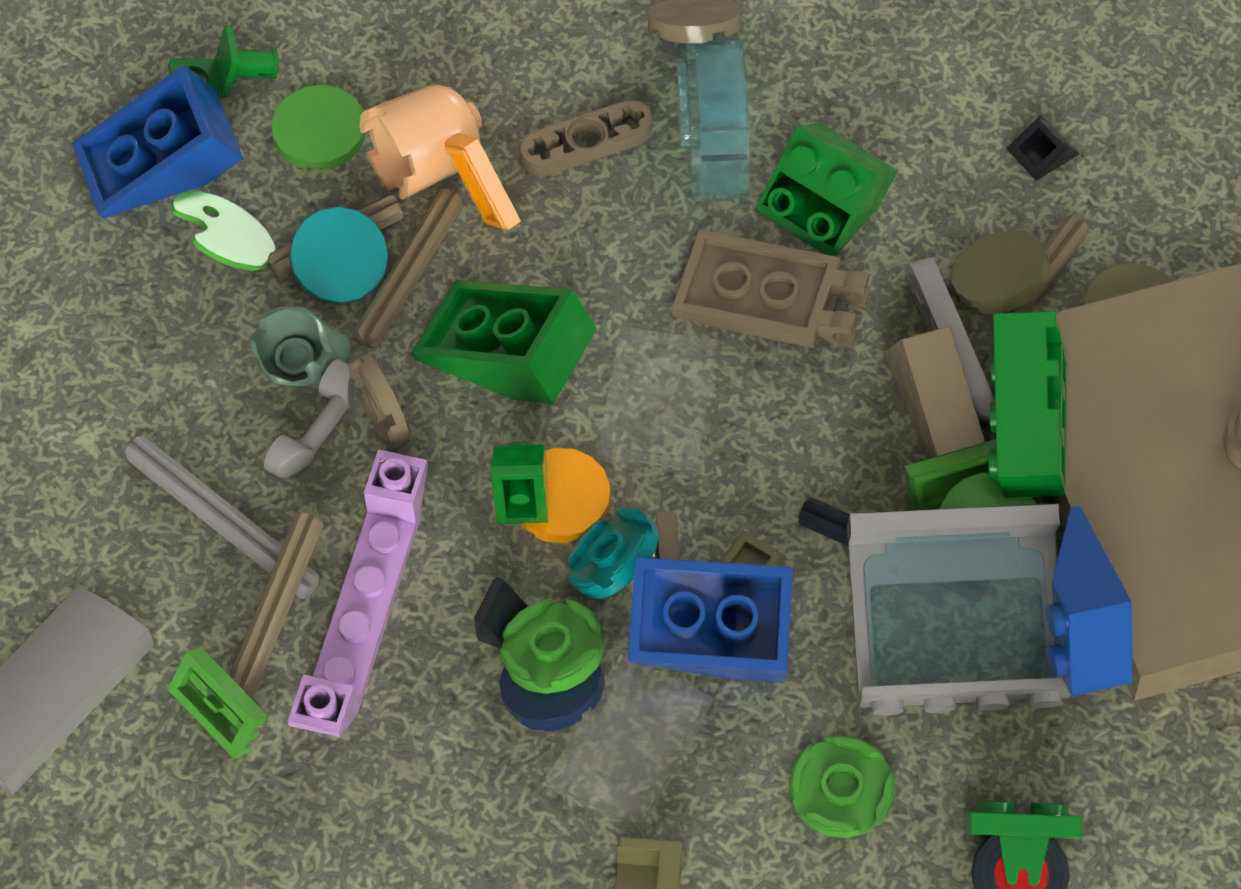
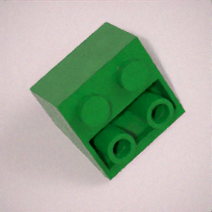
M821 123L797 126L755 211L822 253L837 256L878 209L898 170Z

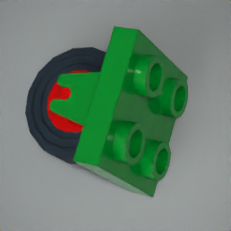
M977 800V810H964V832L971 835H989L984 839L974 855L971 868L974 889L1068 888L1070 872L1067 856L1058 841L1054 839H1082V817L1068 814V804L1031 802V813L1013 812L1014 802Z

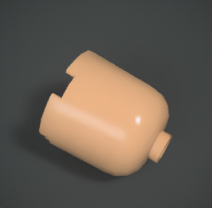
M437 84L425 86L371 107L360 115L361 133L370 132L371 141L374 146L373 150L366 153L374 171L389 191L396 187L400 189L399 198L402 200L458 173L444 147V142L456 134L478 138L480 142L479 129L482 127V119L478 109L472 102H466L451 87Z

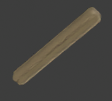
M443 188L435 196L354 329L355 340L359 344L375 349L381 343L462 209V196L458 192Z
M301 511L295 514L229 676L251 699L255 695L322 531L323 522L313 514Z

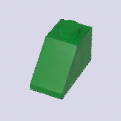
M518 441L507 446H494L491 462V481L497 524L548 523V480L545 444L533 445L529 442Z

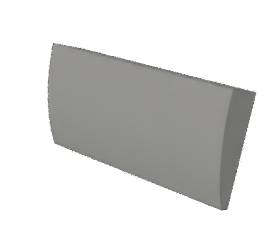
M78 586L1 665L0 787L13 796L154 646L150 630L100 596Z

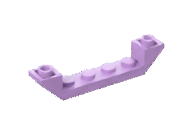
M378 449L364 490L367 514L313 676L305 674L302 676L288 718L289 726L340 737L358 715L418 529L428 467L427 460Z

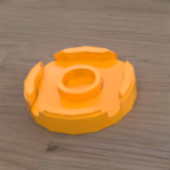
M576 449L546 450L548 523H523L519 525L534 534L536 538L545 542L569 543L579 540L593 524L606 517L610 506V484L605 470L592 456Z

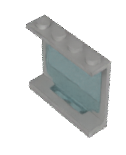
M1058 504L849 514L847 540L859 708L872 707L873 715L889 716L903 713V706L924 705L925 712L947 713L956 710V703L977 702L978 710L995 711L1008 708L1009 701L1030 700V707L1052 708L1062 704L1061 698L1070 697L1062 677L1055 678L1053 676L1047 655L1048 646L1054 645V637L1047 623L1046 606L1053 604L1052 580L1057 564L1055 534L1060 525Z

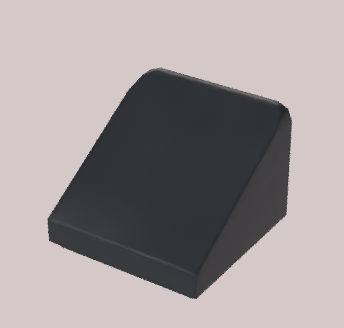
M1042 115L1038 116L1006 148L1036 181L1080 154L1052 123Z
M496 577L495 580L493 579L474 617L478 641L499 649L501 647L502 649L504 642L502 635L507 624L521 610L528 606L506 581L499 577Z

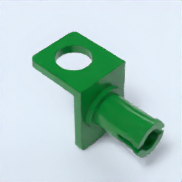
M224 26L215 59L171 58L168 63L170 75L182 65H185L190 70L202 73L206 77L207 83L216 89L219 99L228 98L232 83L237 78L276 79V74L279 71V57L276 49H237L233 27Z

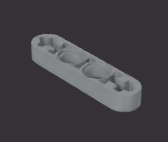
M929 257L906 264L907 283L925 325H931L932 330L950 326L979 424L990 423V403L994 402L991 389L935 260Z

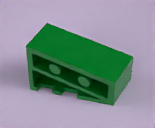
M1056 311L993 314L994 356L991 357L992 385L995 387V402L990 403V426L992 433H996L997 448L989 450L991 480L998 479L1004 498L1066 496L1067 353Z

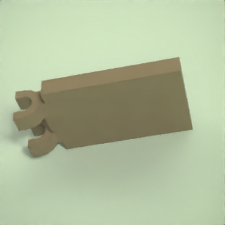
M699 229L671 308L672 316L728 331L815 348L818 336L824 338L829 343L853 348L857 335V329H854L856 313L846 311L834 312L838 299L842 303L862 308L866 307L870 294V289L866 288L869 281V273L840 270V257Z

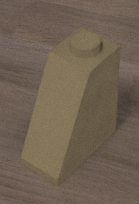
M950 326L902 339L883 352L927 459L985 443Z

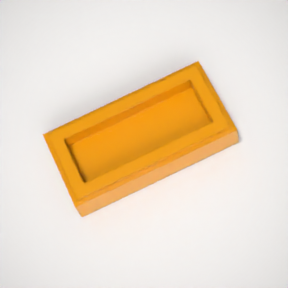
M456 134L444 142V147L483 221L487 225L509 230L521 222L478 138Z

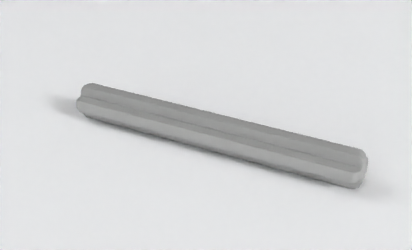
M137 436L127 445L125 454L131 464L269 574L272 573L283 545L145 436ZM308 565L296 592V595L302 599L309 597L320 585L318 573Z

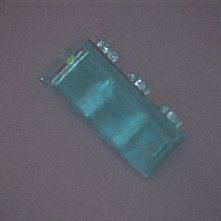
M743 40L686 43V60L677 61L680 144L681 147H689L691 200L749 199V116Z

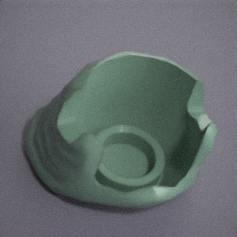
M280 306L266 312L260 318L258 328L250 340L251 352L255 354L262 371L275 384L284 386L319 385L325 370L334 360L339 359L346 363L351 354V342L348 337L330 328L304 307Z

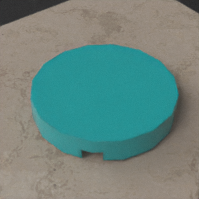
M343 207L319 210L305 219L293 237L289 255L293 277L302 290L311 297H316L320 301H325L327 304L332 305L358 302L373 292L385 274L388 258L384 236L374 221L357 210Z
M624 508L614 512L618 518L613 519L609 523L604 518L601 521H597L582 535L570 553L567 565L572 571L571 574L567 575V580L586 599H601L615 594L633 581L635 557L651 558L655 553L659 539L657 525L638 508Z

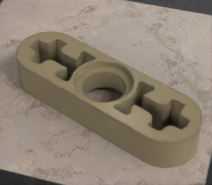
M625 100L528 134L521 143L522 165L532 175L549 176L644 143L652 133V113L648 106L640 101ZM631 117L634 122H639V127L631 129L628 124H623V119ZM606 123L610 124V131L614 130V137L608 138ZM582 132H592L598 135L600 140L594 146L581 147L574 142V138ZM565 138L568 153H564L563 145L560 146L559 139ZM543 147L545 152H550V158L542 160L539 154L535 155V149Z

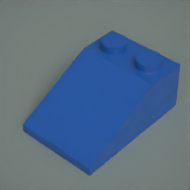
M182 65L72 143L97 213L103 218L204 186L244 159L216 89L185 65Z
M1081 506L1072 507L1069 511L1052 580L1053 604L1046 606V618L1050 632L1054 637V645L1047 648L1050 669L1055 678L1062 677L1070 695L1076 696L1133 683L1132 604Z
M635 557L628 663L734 680L784 683L788 664L793 567Z

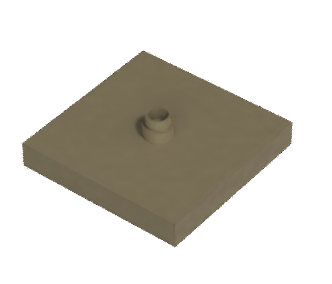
M1240 263L1056 312L1067 353L1066 496H1050L1053 504H1058L1059 519L1064 532L1070 508L1081 506L1131 599L1133 683L1127 684L1133 701L1241 671Z

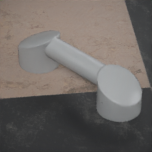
M336 359L327 367L319 384V394L330 400L300 442L286 435H280L272 443L264 461V469L277 477L287 478L311 464L319 448L347 409H350L352 406L355 381L351 379L348 368L349 364Z

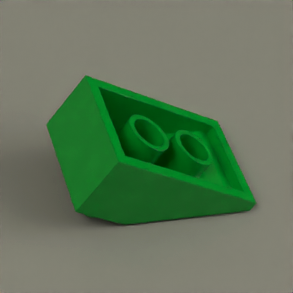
M455 280L411 354L417 361L513 400L554 404L597 328L573 289Z

